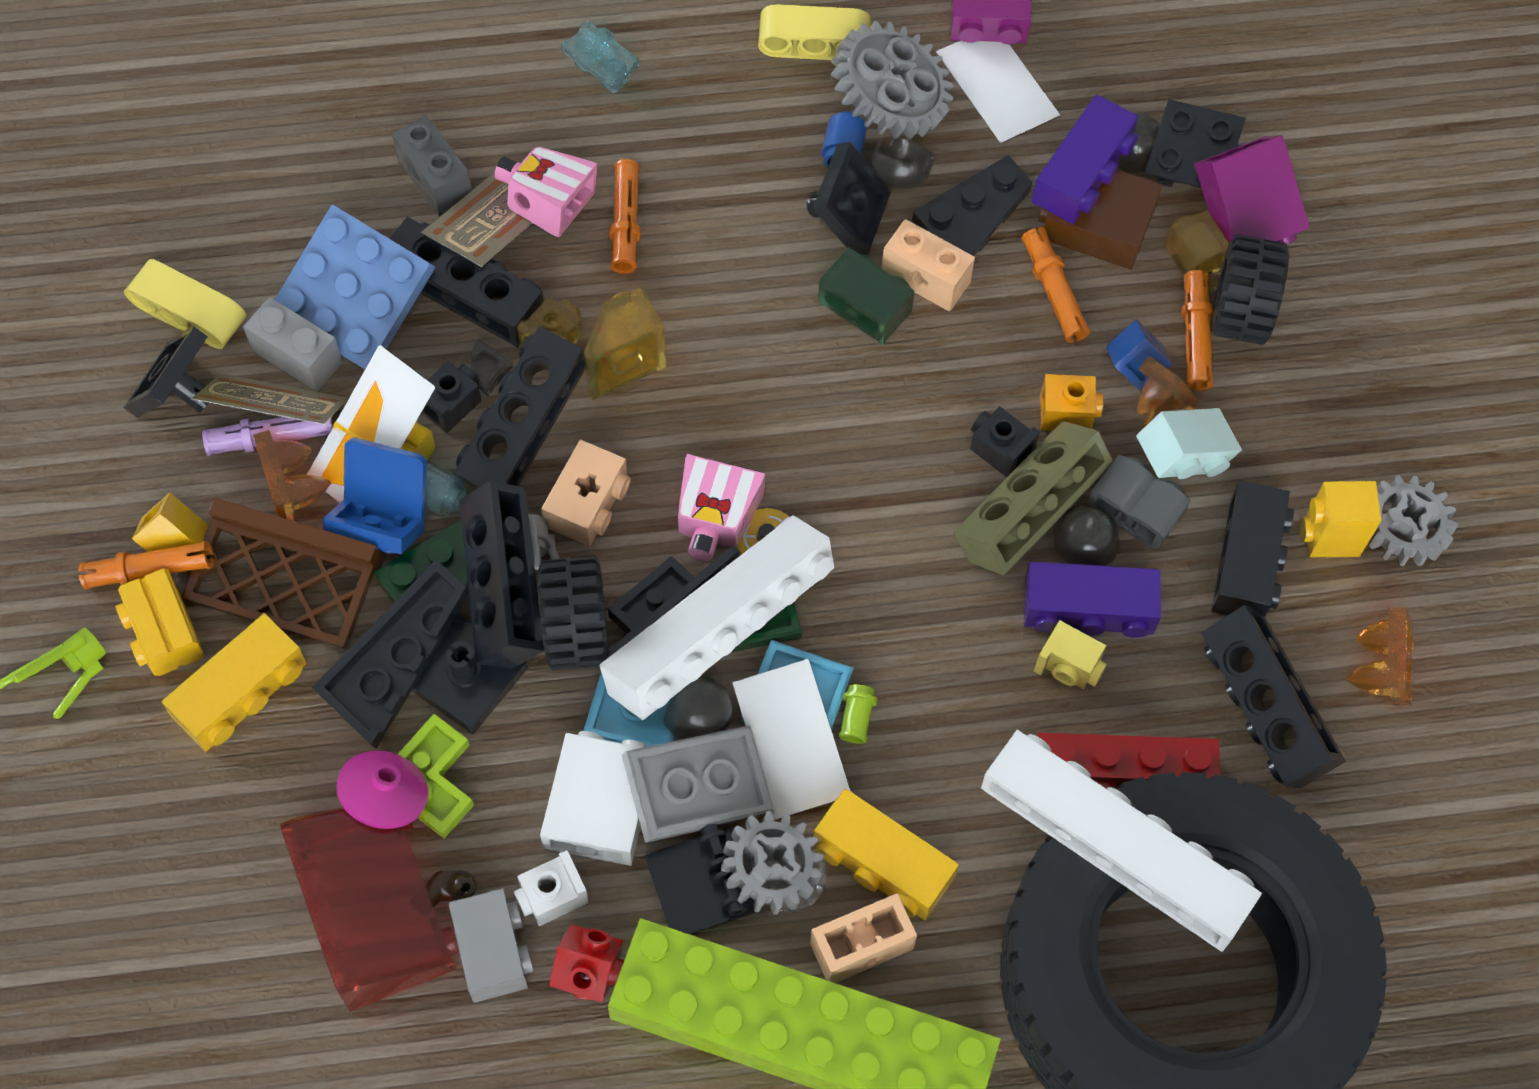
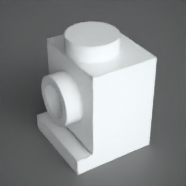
M568 850L559 853V857L518 875L521 888L513 891L523 915L528 916L533 913L538 926L589 903L587 891ZM552 881L556 883L555 889L549 893H544L539 889V887Z

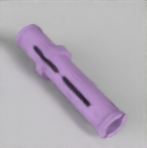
M277 417L250 422L249 419L240 420V424L202 429V437L207 456L245 449L247 453L255 451V447L329 435L333 428L332 417L325 424L288 417Z

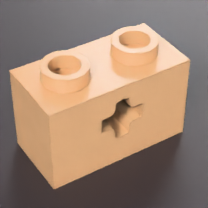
M905 219L884 247L881 274L950 312L971 283L975 257Z
M579 440L541 508L542 516L547 520L548 529L590 547L596 535H603L608 528L612 516L610 509L615 500H622L629 488L631 478L627 476L626 458Z
M898 893L813 928L811 930L810 945L825 979L837 983L912 951L917 934Z

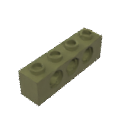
M1062 421L953 532L970 563L1005 575L1113 463V460L1098 430Z

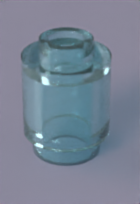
M426 460L425 507L441 516L458 511L460 508L459 500L466 496V490L463 489L464 480Z

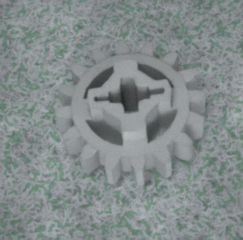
M1397 475L1390 485L1384 480L1379 483L1377 492L1382 521L1374 532V538L1369 546L1371 549L1382 546L1385 549L1383 559L1387 560L1394 554L1398 556L1400 566H1404L1409 558H1413L1417 566H1422L1427 556L1433 561L1437 560L1442 551L1446 550L1453 541L1452 534L1457 529L1458 523L1450 519L1456 512V508L1443 505L1448 494L1444 492L1435 495L1432 492L1435 483L1432 481L1426 484L1425 487L1419 486L1418 476L1413 475L1410 482L1405 484L1401 476ZM1391 501L1392 505L1387 513L1382 514L1383 506ZM1435 527L1434 536L1427 540L1426 536L1429 530Z
M766 811L762 823H759L751 815L745 823L746 830L736 826L731 834L734 841H727L724 846L723 853L729 856V858L724 859L721 871L733 873L729 877L726 886L728 889L739 886L742 891L737 901L740 903L745 902L749 897L754 899L755 912H759L764 903L770 904L773 915L779 913L783 902L791 910L796 909L800 903L799 896L808 900L814 891L811 884H818L822 873L815 869V867L820 866L823 861V854L812 853L818 842L817 837L805 839L803 833L807 825L802 822L795 828L789 825V814H785L780 822H774L772 812ZM795 850L797 851L800 857L801 866L795 862ZM743 853L745 854L744 860L750 864L751 873L749 876L744 869ZM772 858L778 860L779 864L776 863L772 867L767 866L765 861L769 862ZM778 887L779 890H771L766 888Z

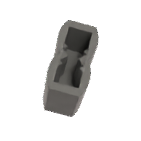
M1118 455L1091 491L1087 505L1104 519L1123 527L1140 542L1148 547L1159 550L1186 512L1191 500L1175 482L1155 478L1141 460Z

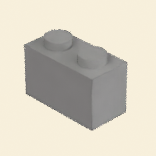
M270 297L243 326L254 353L316 392L319 391L343 363L334 336Z
M502 888L450 902L451 917L468 991L473 1003L528 989L525 974L533 972L527 944L522 946L517 944L514 930L523 928L517 901L508 903Z

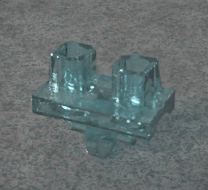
M587 20L572 38L566 39L561 43V50L574 60L576 66L584 72L589 71L601 80L603 86L612 93L617 92L628 82V76L639 67V58L613 40V32L605 27L598 29Z

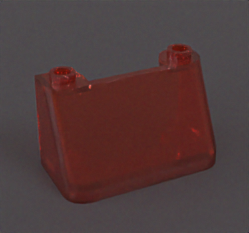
M344 808L298 816L280 823L281 831L328 969L340 997L350 1012L456 970L451 955L459 953V948L451 927L448 926L441 929L406 833V831L414 828L412 822L399 828L380 829L365 825L354 819Z

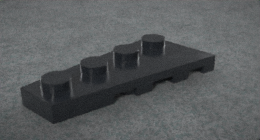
M435 560L312 687L374 748L377 749L468 598V588L438 560Z

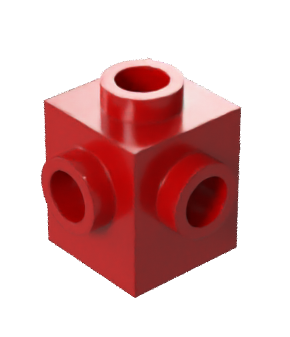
M570 924L557 946L549 986L570 992L583 1000L603 1002L610 987H615L624 960L620 959L624 940L612 937L600 929H586Z

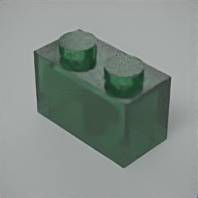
M848 247L819 280L818 302L883 345L912 312L915 290L903 278L892 276L878 267L871 257L865 254L860 255Z

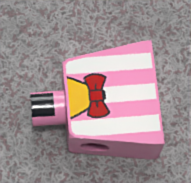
M543 147L534 148L522 163L504 156L498 162L495 170V179L508 184L507 205L510 210L556 237L562 235L595 194L597 163Z
M690 454L686 455L678 511L679 533L692 537L688 549V554L691 557L701 561H711L717 544L727 547L738 546L765 493V473Z

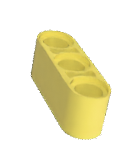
M770 5L765 7L760 14L758 47L763 54L771 57L832 60L837 54V47L852 29L857 31L863 23L870 28L872 23L871 16L867 12L855 8Z
M149 259L124 290L127 299L137 308L182 332L196 327L208 336L204 343L216 349L224 348L247 317L242 307L234 300L154 259Z

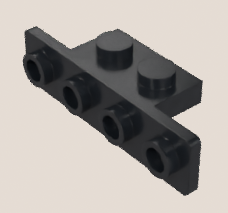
M731 546L696 577L672 556L669 557L608 608V617L627 635L606 652L607 659L737 559L739 551Z

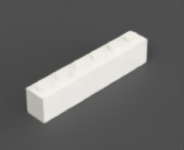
M792 515L602 662L600 669L608 695L641 720L646 719L654 711L663 707L669 699L688 684L697 680L703 672L723 656L730 654L737 645L752 633L761 629L767 621L787 605L795 602L801 594L816 582L824 579L834 569L829 537Z
M1016 730L985 773L981 786L982 790L1221 952L1231 942L1262 894L1254 888V883L1245 874L1234 869L1228 871L1213 861L1211 853L1203 846L1195 842L1186 843L1171 833V827L1164 820L1155 815H1144L1131 806V801L1122 792L1110 787L1104 788L1091 779L1090 773L1083 766L1073 761L1065 762L1051 752V748L1045 741L1035 735L1029 734L1026 736L1019 730Z

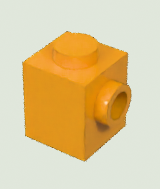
M1045 374L1040 393L1041 431H1053L1062 421L1092 429L1095 417L1101 418L1103 411V393L1096 392V376Z

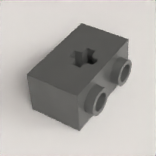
M427 115L392 133L398 162L438 216L443 215L472 191L467 168Z

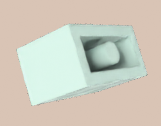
M1220 408L1161 411L1136 435L1158 478L1178 477V479H1186L1193 475L1201 474L1213 477L1227 470L1230 467L1229 461L1242 451Z

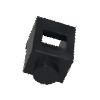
M447 361L427 380L435 386V389L421 413L447 434L482 401L478 386L479 378L467 365L461 364L457 368Z
M999 406L992 415L984 411L973 423L971 431L974 434L970 450L1005 477H1008L1036 449L1040 431L1034 427L1029 429Z

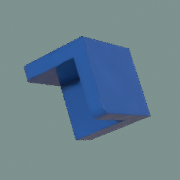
M1137 319L1106 347L1113 365L1141 392L1173 365L1162 343Z

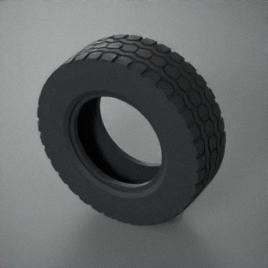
M1175 772L1151 775L1147 781H1145L1144 777L1124 782L1118 787V791L1122 792L1131 801L1132 807L1146 816L1151 814L1161 818L1171 827V833L1186 843L1195 842L1203 846L1211 853L1213 861L1228 871L1234 869L1245 874L1254 883V888L1262 893L1249 915L1265 935L1275 959L1278 976V996L1274 1014L1267 1030L1261 1037L1242 1047L1216 1053L1190 1052L1163 1044L1138 1029L1120 1011L1111 998L1101 975L1097 953V936L1102 914L1114 902L1131 892V890L1052 836L1048 835L1045 842L1039 846L1025 870L1007 916V922L1005 923L1001 944L1002 952L1000 954V978L1003 981L1001 989L1004 1007L1009 1013L1007 1018L1015 1041L1018 1040L1020 1042L1019 1049L1030 1069L1034 1068L1037 1071L1035 1076L1045 1089H1342L1355 1074L1356 1068L1361 1065L1372 1044L1371 1039L1375 1037L1382 1014L1379 1008H1382L1384 1005L1387 980L1382 979V976H1385L1387 973L1386 949L1380 946L1384 941L1379 916L1374 917L1373 915L1376 907L1367 886H1361L1360 881L1362 877L1350 858L1345 860L1342 856L1344 850L1330 834L1324 835L1319 831L1321 826L1306 813L1302 812L1300 815L1294 811L1296 806L1276 794L1273 798L1266 795L1267 790L1247 782L1244 785L1237 784V779L1219 775L1206 778V773L1183 772L1178 777H1175Z

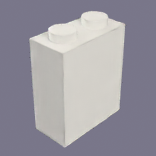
M580 731L578 735L565 734L540 833L544 849L559 852L568 850L569 854L632 866L641 825L622 754L629 750L648 747L646 744L635 740H623L622 743L606 741L603 736L589 731Z

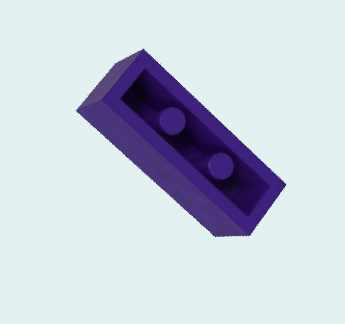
M1096 94L1036 179L1032 203L1072 224L1076 222L1083 211L1088 214L1099 197L1100 192L1097 191L1102 183L1108 185L1114 178L1119 167L1117 161L1122 154L1128 156L1133 150L1139 137L1138 134L1134 133L1138 115Z
M1029 562L1024 583V627H1035L1040 632L1051 633L1060 620L1086 635L1122 632L1126 637L1140 638L1148 634H1154L1161 618L1160 569Z

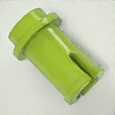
M853 684L849 686L848 692L843 693L842 699L846 702L842 728L839 733L841 740L855 744L867 743L872 707L877 705V698L874 696L875 690L873 688Z

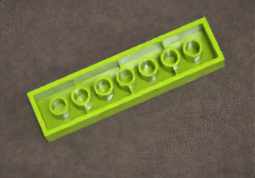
M642 918L638 922L608 1004L611 1020L813 1089H986L1001 1038Z

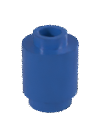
M845 111L830 117L821 152L824 158V165L827 168L838 143L851 142L858 152L862 154L867 127L864 126V121L859 116L853 117L852 112Z

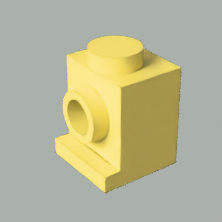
M1059 620L1038 656L1034 672L1042 675L1044 670L1047 669L1052 672L1055 679L1065 685H1076L1083 690L1087 684L1095 687L1107 666V663L1101 661L1107 645Z

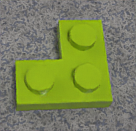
M433 714L398 755L408 759L417 766L424 775L428 785V800L418 819L445 839L474 806L473 800L443 777L470 744L467 738L436 714Z

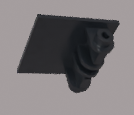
M1168 99L1145 174L1158 177L1157 183L1166 187H1172L1175 181L1201 188L1194 163L1237 147L1246 118Z
M711 824L700 830L702 834L700 837L644 855L669 928L691 935L756 913L754 911V899L749 897L743 903L737 901L742 891L739 886L731 889L727 888L726 883L733 873L721 871L724 859L729 858V856L723 853L724 846L727 841H734L731 837V826L719 830L717 824Z

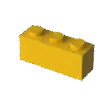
M263 613L161 702L171 718L207 752L213 745L218 746L224 743L233 734L235 726L245 717L255 715L261 711L267 704L269 696L282 685L287 686L294 682L307 663L299 646Z
M846 788L841 792L813 833V837L818 839L815 851L816 853L823 854V860L833 866H838L839 863L854 872L853 877L860 885L870 891L876 892L879 889L888 896L898 893L908 917L911 918L917 915L926 921L955 879L959 867L957 862Z

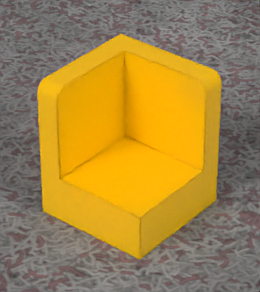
M168 493L141 518L132 539L147 552L196 544L203 541L208 530V524L172 493Z

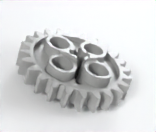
M874 21L870 28L863 23L857 31L852 29L837 47V54L831 62L836 68L831 73V76L840 81L834 89L835 91L846 92L842 104H853L856 108L853 110L852 116L856 117L863 114L866 117L865 127H869L874 122L878 124V133L880 135L888 128L891 130L894 139H897L902 132H904L909 140L916 133L923 137L929 129L933 131L950 110L948 105L953 100V96L948 92L952 89L953 83L944 80L950 71L949 69L938 67V64L943 59L942 56L932 57L929 52L933 45H920L919 34L910 38L907 36V28L905 26L898 33L895 32L892 22H888L884 29H882L880 24Z

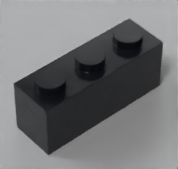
M1239 480L1230 501L1211 607L1212 612L1229 615L1244 605L1261 609L1264 616H1266L1269 609L1276 610L1282 589L1281 584L1275 583L1277 570L1283 571L1288 553V546L1281 545L1283 533H1289L1294 517V509L1288 507L1290 491Z

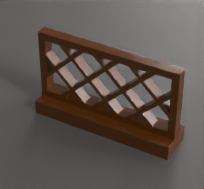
M214 497L208 513L212 520L203 540L208 541L212 547L213 555L206 557L207 559L212 557L214 565L210 569L192 570L181 598L185 601L253 622L263 612L271 609L273 616H267L281 630L346 650L374 572L381 568L385 558L377 546ZM220 532L235 535L242 549L219 559L214 547ZM244 538L255 542L247 546ZM267 545L275 547L282 561L259 571L251 553ZM284 550L295 554L287 558ZM246 557L254 575L231 585L224 567ZM307 557L315 559L322 573L300 584L291 566ZM324 563L334 565L335 567L327 570ZM286 569L294 587L272 598L264 579ZM346 570L361 573L356 589L340 596L331 578ZM218 571L226 589L211 597L198 594L197 591L202 579ZM326 581L335 599L312 610L304 591ZM258 583L266 601L252 609L242 607L236 593ZM299 595L307 613L291 622L283 620L276 606ZM230 597L233 604L224 602L222 600ZM351 601L347 611L344 604ZM339 607L344 617V622L338 636L323 632L316 619ZM311 621L314 629L303 625Z

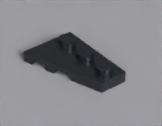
M1007 155L913 211L912 221L917 226L974 256L978 251L981 252L989 242V238L1001 223H1005L1030 193L1032 181L1012 158Z

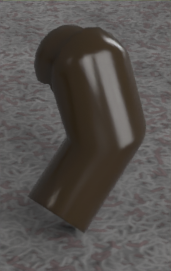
M438 871L430 877L409 901L408 905L420 916L426 918L440 901H457L472 897L477 888L476 880L467 871Z

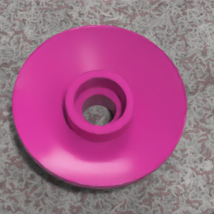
M369 751L352 757L340 770L336 783L338 799L347 813L365 825L380 829H393L410 824L421 815L428 800V785L424 775L417 766L398 754L386 751Z

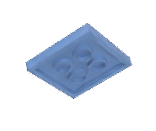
M332 204L276 296L275 301L334 336L340 354L361 368L366 369L379 345L385 349L388 348L436 267Z

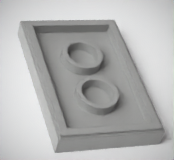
M750 725L629 750L622 754L645 843L700 831L711 824L722 826L747 820L751 815L757 818L765 816L766 811L774 812Z

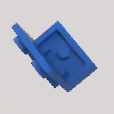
M351 438L344 446V500L323 518V530L375 545L385 553L402 554L425 532L427 461L425 457L418 453L383 444Z

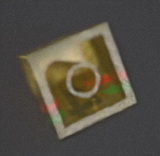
M642 287L630 292H620L614 295L610 301L603 303L584 351L588 391L592 400L666 368L664 325Z

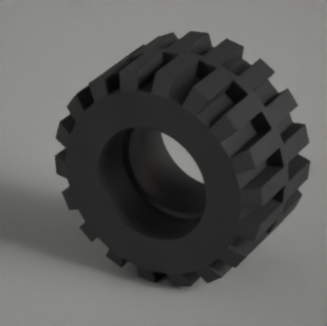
M1236 234L1233 237L1224 257L1215 295L1214 314L1211 320L1214 336L1264 345L1268 341L1278 318L1287 279L1289 251L1286 243Z
M595 555L542 560L538 568V592L543 643L548 665L552 671L600 666L607 659L606 652L609 650L601 566Z

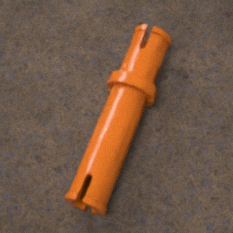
M621 159L616 162V165L614 164L613 223L609 227L608 235L612 241V261L610 267L614 272L629 274L637 268L636 245L641 237V229L637 224L638 175L640 166L634 160Z
M1039 227L1038 235L1036 228H1033L1024 233L1021 238L1034 265V268H1032L1033 275L1037 280L1041 281L1065 335L1066 342L1073 343V335L1076 342L1081 341L1091 333V330L1083 317L1064 274L1063 267H1065L1061 256L1056 255L1046 229Z
M1192 270L1183 276L1185 300L1181 308V317L1185 321L1186 386L1188 389L1192 388L1193 391H1205L1214 385L1210 325L1214 314V306L1210 303L1209 273H1204L1203 270Z
M201 541V543L133 555L128 551L119 552L115 555V558L81 562L78 571H86L87 574L79 575V580L82 587L88 590L94 587L117 583L123 585L138 578L144 579L146 575L163 568L168 569L171 574L204 568L210 569L214 565V559H207L206 556H212L213 550L208 541Z

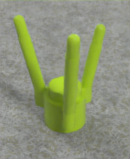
M83 627L61 645L0 679V689L13 682H22L59 659H62L74 673L79 669H83V674L53 713L55 719H60L91 678L104 669L98 660L106 654V651L95 636L87 628Z

